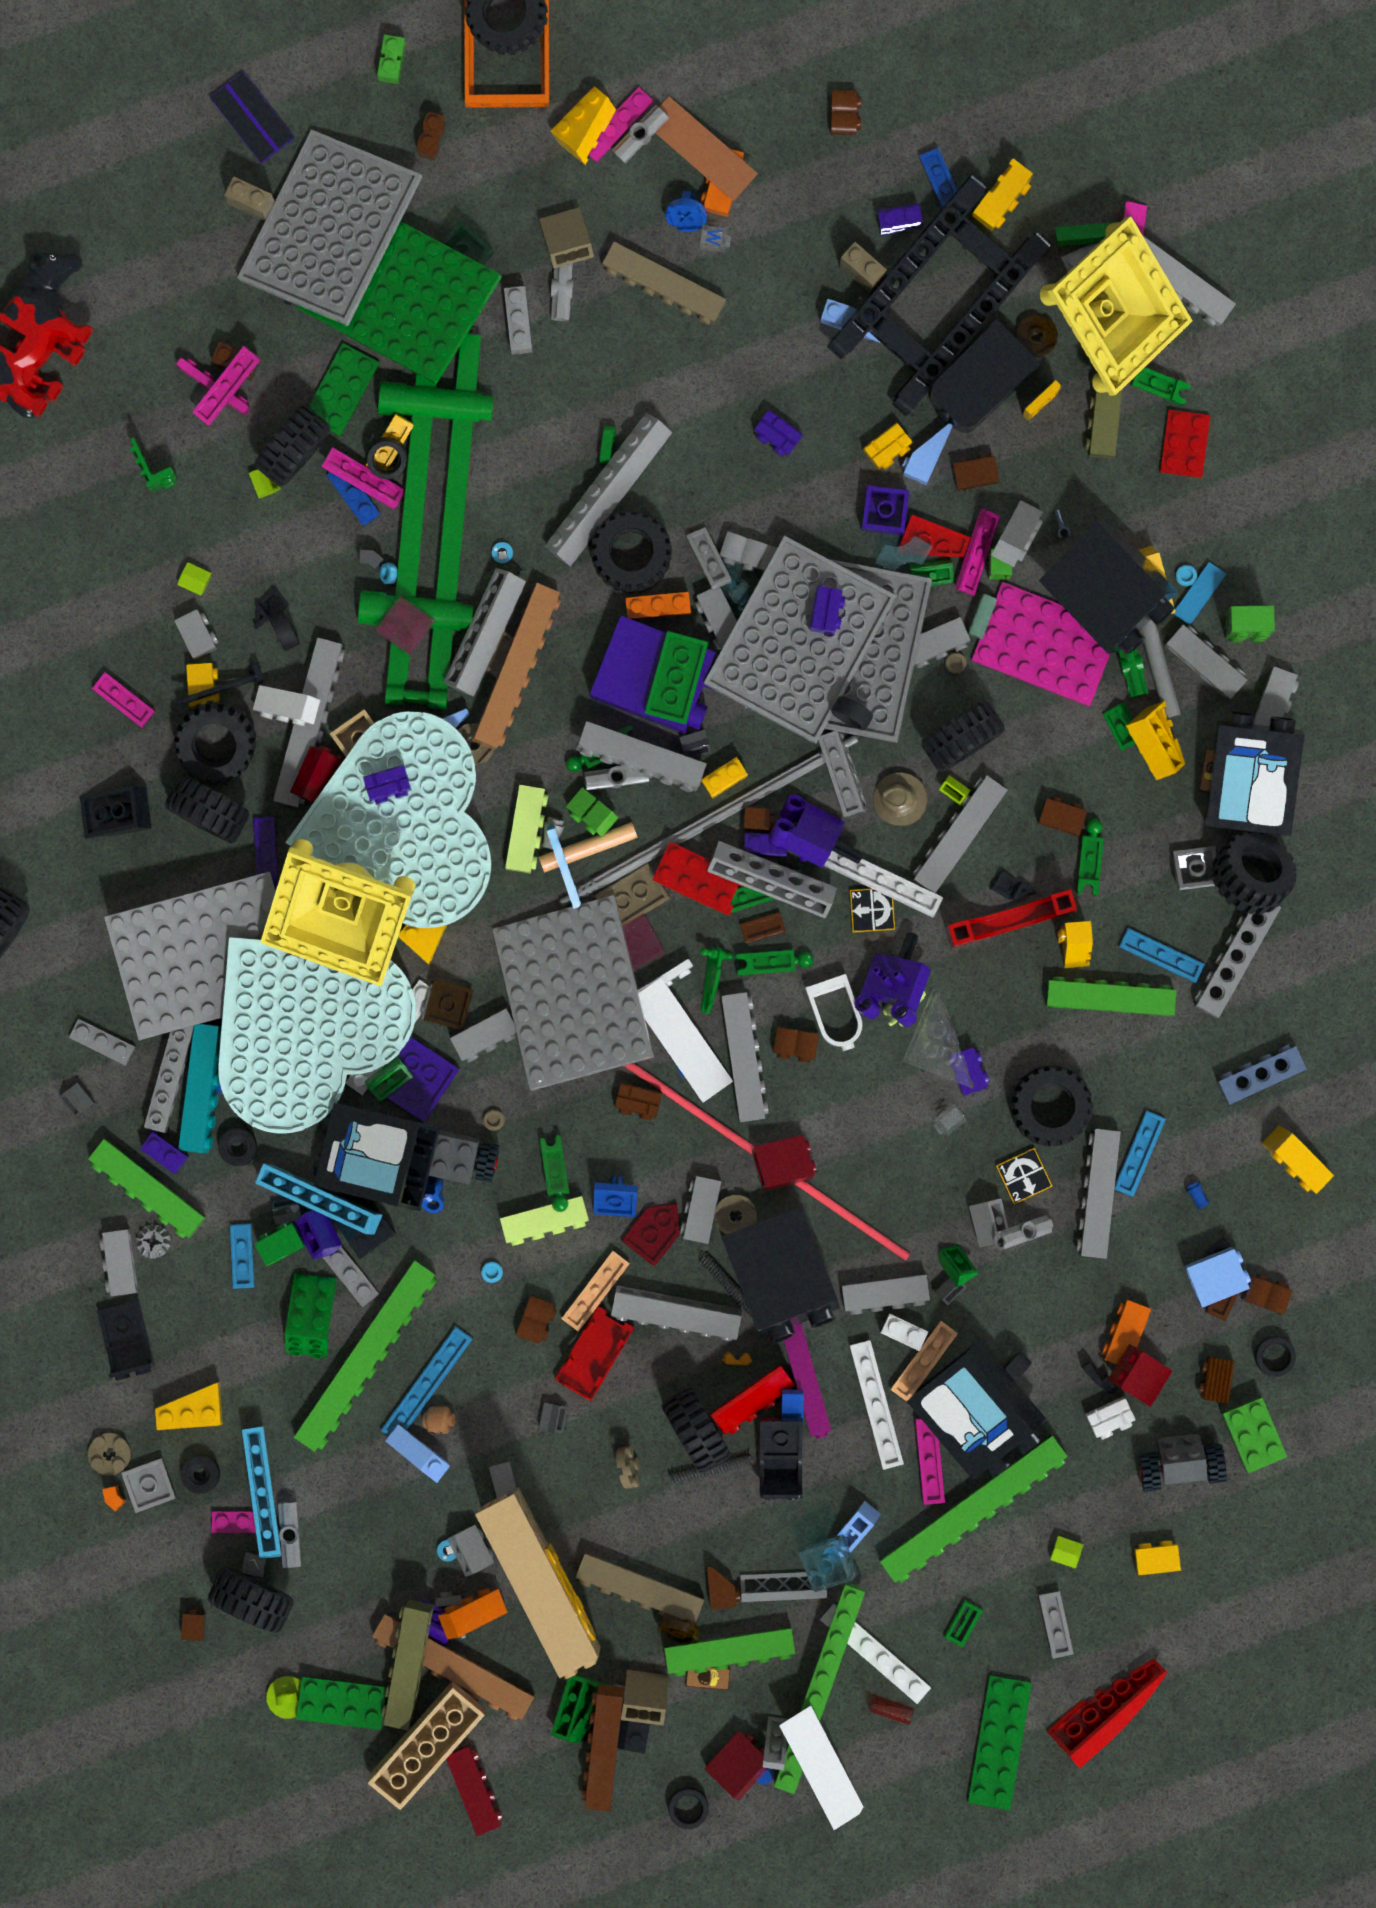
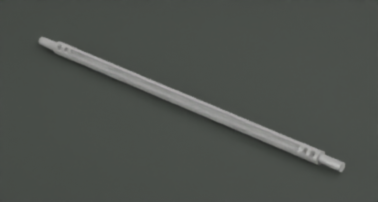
M853 735L845 739L843 744L848 748L856 744L858 740ZM823 752L816 753L577 887L578 897L583 899L665 853L670 842L680 845L826 763ZM569 895L559 900L563 907L571 903Z

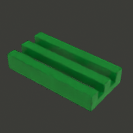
M964 1600L944 1638L963 1648L983 1610ZM968 1606L969 1610L954 1637L950 1636L965 1607ZM973 1610L977 1611L975 1617L973 1618L970 1626L968 1627L964 1637L960 1642L957 1639L961 1634L965 1624L967 1623L971 1613L973 1612Z

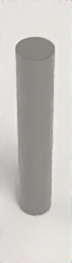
M1150 620L1140 632L1146 637L1143 641L1159 700L1160 702H1166L1167 707L1164 710L1167 719L1181 715L1156 624Z

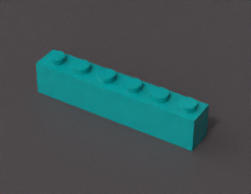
M208 1024L194 1025L178 1150L209 1153V1149H212L213 1137H211L212 1128L216 1124L214 1110L219 1101V1097L216 1094L217 1086L220 1085L218 1062L221 1026Z

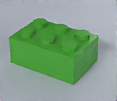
M1231 606L1225 613V639H1230L1231 643H1242L1246 639H1252L1253 643L1264 642L1275 631L1274 606Z
M1262 1397L1255 1398L1221 1413L1246 1473L1253 1472L1287 1457Z

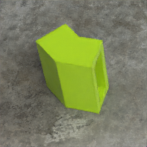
M258 469L249 473L259 499L281 490L280 486L274 484Z
M188 562L177 585L201 596L206 590L212 573Z
M950 775L939 789L959 805H961L971 791ZM947 784L948 786H950L951 788H953L955 791H957L958 793H960L963 797L959 796L957 793H955L954 791H952L950 788H948V787L945 786V785Z
M1058 1536L1050 1560L1076 1569L1084 1544Z

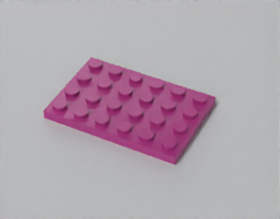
M1002 582L983 640H979L971 661L1090 707L1110 654L1106 653L1062 605Z

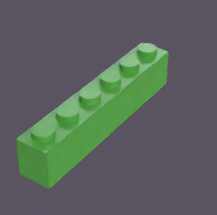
M1053 977V981H1048L1046 1007L1164 1016L1175 1015L1176 990H1171L1170 985H1159V989L1150 988V984L1138 983L1137 987H1131L1129 982H1116V985H1108V981L1095 980V984L1087 983V979L1074 978V982H1065L1066 978Z
M103 1139L88 1160L92 1162L90 1166L99 1173L104 1171L108 1174L107 1179L115 1186L118 1184L122 1185L125 1188L123 1191L132 1199L137 1197L141 1200L142 1203L140 1205L149 1212L153 1210L159 1214L157 1219L165 1225H168V1223L175 1227L174 1232L183 1239L185 1236L191 1238L205 1220V1216L108 1140Z
M791 1627L664 1647L668 1674L673 1673V1677L686 1675V1671L694 1670V1673L707 1672L709 1667H715L716 1670L727 1669L728 1664L736 1663L737 1667L747 1666L749 1661L757 1660L758 1663L770 1662V1658L773 1657L785 1660L792 1658L791 1655L795 1654Z

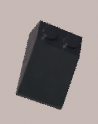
M132 785L80 797L85 839L152 829L147 787Z
M345 1193L341 1195L382 1214L373 1200ZM383 1215L375 1234H364L334 1220L359 1259H362L396 1235Z
M620 1720L617 1749L645 1754L650 1724ZM592 1725L589 1730L593 1731L594 1725ZM589 1730L582 1739L583 1741H588Z

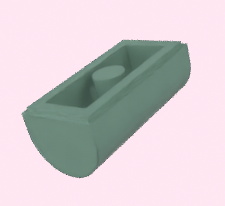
M986 594L979 596L967 628L969 636L983 640L997 602L996 598Z

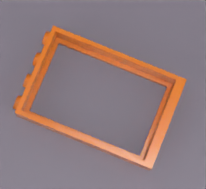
M464 0L466 108L550 107L549 0H545L548 13H546L548 21L547 25L543 27L544 33L541 36V94L474 95V36L467 26L465 7H467L468 3Z

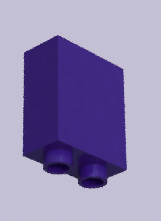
M620 616L590 692V698L683 735L686 734L688 726L699 730L708 706L698 701L704 687L712 689L704 685V681L714 665L716 652L709 649L706 650L686 725L647 715L645 710L667 633Z

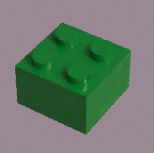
M285 1222L276 1227L277 1232L272 1235L270 1232H267L257 1238L259 1242L254 1245L266 1267L306 1247L294 1223Z

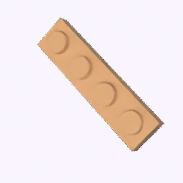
M612 1251L562 1317V1320L579 1332L630 1263Z
M940 1321L890 1390L907 1401L917 1391L958 1333Z

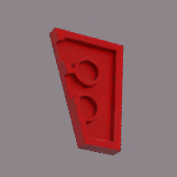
M912 515L897 554L964 557L971 537Z

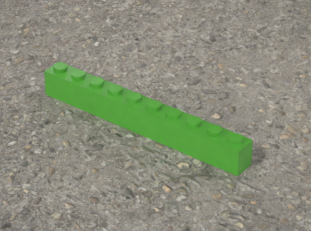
M416 1260L412 1263L294 1436L295 1439L314 1452L318 1448L322 1450L329 1441L326 1436L330 1430L333 1433L341 1423L338 1420L341 1414L344 1413L346 1415L353 1405L350 1401L354 1395L359 1397L365 1388L362 1383L366 1378H372L377 1370L374 1367L377 1361L380 1360L382 1362L389 1353L386 1348L390 1342L395 1344L401 1335L398 1332L401 1326L408 1325L413 1317L410 1313L414 1307L418 1309L425 1300L422 1295L426 1290L431 1291L437 1280L434 1279L435 1273Z
M1050 1435L1009 1465L999 1475L987 1481L879 1560L894 1582L899 1580L902 1583L911 1576L909 1572L913 1569L920 1570L927 1565L928 1562L926 1560L932 1555L936 1558L945 1551L943 1547L951 1543L954 1545L963 1538L961 1534L968 1530L970 1533L979 1527L978 1522L984 1517L986 1520L990 1519L997 1513L995 1509L1001 1505L1006 1507L1014 1501L1013 1496L1020 1492L1022 1495L1031 1489L1030 1484L1035 1480L1040 1482L1049 1475L1047 1471L1053 1467L1058 1469L1066 1463L1064 1459L1068 1456L1055 1438Z
M848 1582L844 1583L799 1711L800 1713L811 1706L819 1722L865 1594V1588ZM789 1743L786 1749L784 1770L778 1771L774 1787L795 1794L803 1770Z

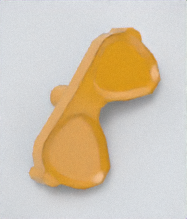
M727 1352L722 1361L727 1365H749L752 1359L748 1353H744L737 1360L730 1352Z

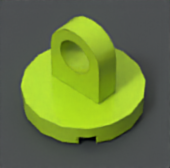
M282 1676L269 1686L267 1704L276 1716L284 1719L296 1717L301 1680L294 1676Z

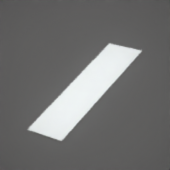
M661 977L639 992L645 1020L702 1102H705L733 1082Z
M809 1706L779 1725L833 1829H837L859 1815L863 1805L812 1707Z

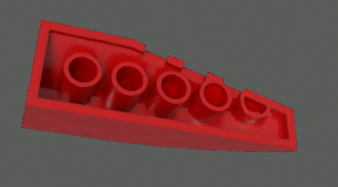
M1154 1658L1131 1671L1128 1677L1124 1679L1119 1678L1112 1682L1113 1685L1104 1691L1100 1689L1095 1692V1696L1088 1702L1084 1699L1078 1702L1051 1726L1047 1733L1080 1769L1131 1721L1166 1676L1167 1671Z

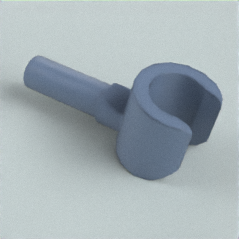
M1055 510L1054 513L1059 528L1057 530L1058 537L1062 539L1060 535V531L1062 529L1067 530V535L1069 537V528L1064 526V522L1062 521L1060 511Z

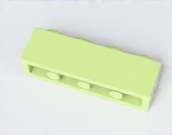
M519 785L506 870L531 874L532 869L536 870L538 857H534L535 848L539 849L541 843V836H538V830L543 828L545 815H541L542 807H547L548 795L545 794V789Z
M583 1196L568 1200V1208L563 1212L555 1211L551 1204L500 1218L506 1243L511 1242L512 1246L524 1243V1238L532 1237V1240L544 1238V1233L552 1231L553 1235L565 1232V1227L573 1225V1229L586 1226L585 1222L589 1221Z

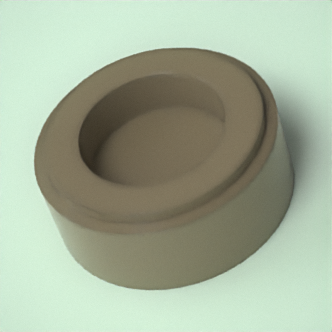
M960 653L950 654L945 661L946 669L952 674H960L967 665L966 658Z
M498 1110L486 1112L483 1118L485 1127L491 1131L501 1129L505 1121L503 1114Z

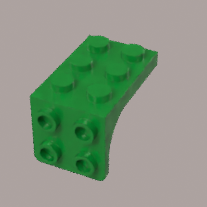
M294 1274L285 1329L286 1353L292 1356L307 1355L316 1359L328 1357L329 1331L337 1278Z

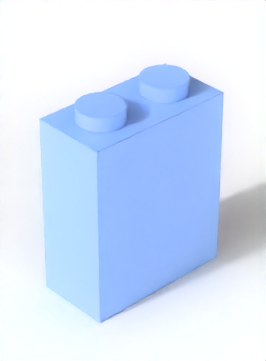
M1230 1247L1184 1266L1198 1303L1202 1308L1250 1289L1248 1283L1251 1280L1248 1272L1242 1270L1240 1263L1243 1262L1239 1250L1235 1251L1234 1248Z

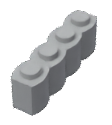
M727 532L720 557L723 559V563L734 566L737 563L743 565V570L752 573L758 570L764 574L777 547Z

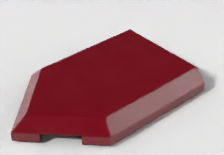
M677 1204L647 1207L621 1241L655 1267L680 1235Z

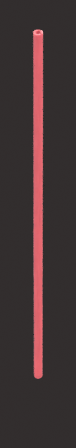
M635 1063L624 1065L631 1072L752 1154L754 1145ZM806 1181L795 1183L796 1186L905 1261L907 1260L910 1253Z

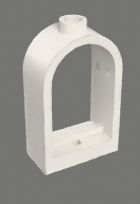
M846 974L806 987L805 990L824 1040L833 1046L842 1047L843 1051L855 1048L853 1042L857 1040L862 1031V1019L859 1011L855 1008V999ZM845 987L857 1020V1031L850 1040L837 1042L826 1034L814 997Z

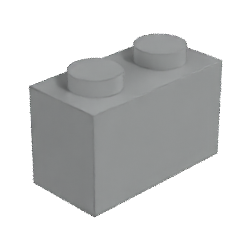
M195 610L174 620L194 660L217 650L215 644L219 642L214 632L209 633L206 627L209 622L204 613L200 614L198 610Z
M1002 1199L969 1206L979 1248L993 1245L994 1233L1009 1228Z
M476 1525L470 1526L447 1538L466 1577L494 1563L493 1554L486 1547L483 1541V1534Z

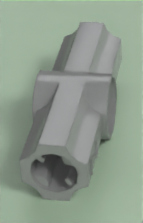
M655 105L638 123L632 125L630 132L612 151L626 164L643 145L650 142L651 137L669 117ZM639 130H645L644 137L636 138V133Z
M573 263L554 268V279L552 278L551 320L569 321L570 301L573 296Z
M620 766L584 772L586 791L620 788L622 786L649 782V778L640 775V772L633 769L632 771H627L620 768ZM619 773L622 776V780L620 782L613 781L611 774Z
M1047 1215L994 1233L993 1241L996 1247L1004 1250L1052 1233L1053 1223Z
M297 1502L278 1503L282 1567H301ZM291 1529L295 1532L294 1540L289 1541L284 1537L285 1530Z

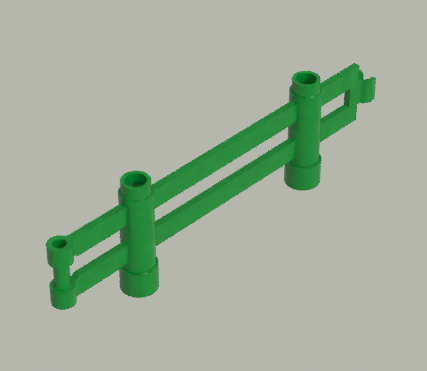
M467 334L460 345L456 390L436 388V384L417 374L415 386H408L407 383L381 381L378 415L394 416L395 413L402 417L410 415L412 416V423H414L410 437L396 594L387 595L386 592L361 590L358 624L375 626L393 625L385 705L403 706V703L428 705V709L446 710L448 685L444 684V680L450 669L453 631H460V629L468 630L473 619L474 605L462 604V602L456 601L473 422H480V420L491 421L494 396L482 395L481 392H476L481 335ZM433 418L453 420L437 594L436 599L417 598L416 588ZM413 627L433 629L428 678L430 692L404 689L405 683L408 681Z

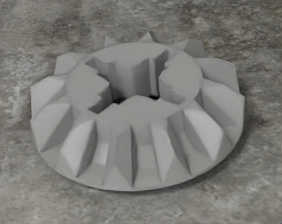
M147 1225L138 1233L136 1238L137 1248L145 1257L159 1258L168 1251L170 1236L166 1229L159 1225ZM155 1232L156 1240H159L162 1244L154 1245L151 1251L150 1243H147L144 1239H151Z

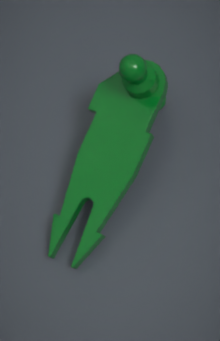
M714 947L709 950L702 948L700 950L702 956H708L703 999H701V1012L705 1014L710 1013L714 1004L713 1000L719 983L722 960L727 959L730 961L734 959L732 952L726 953L721 947Z

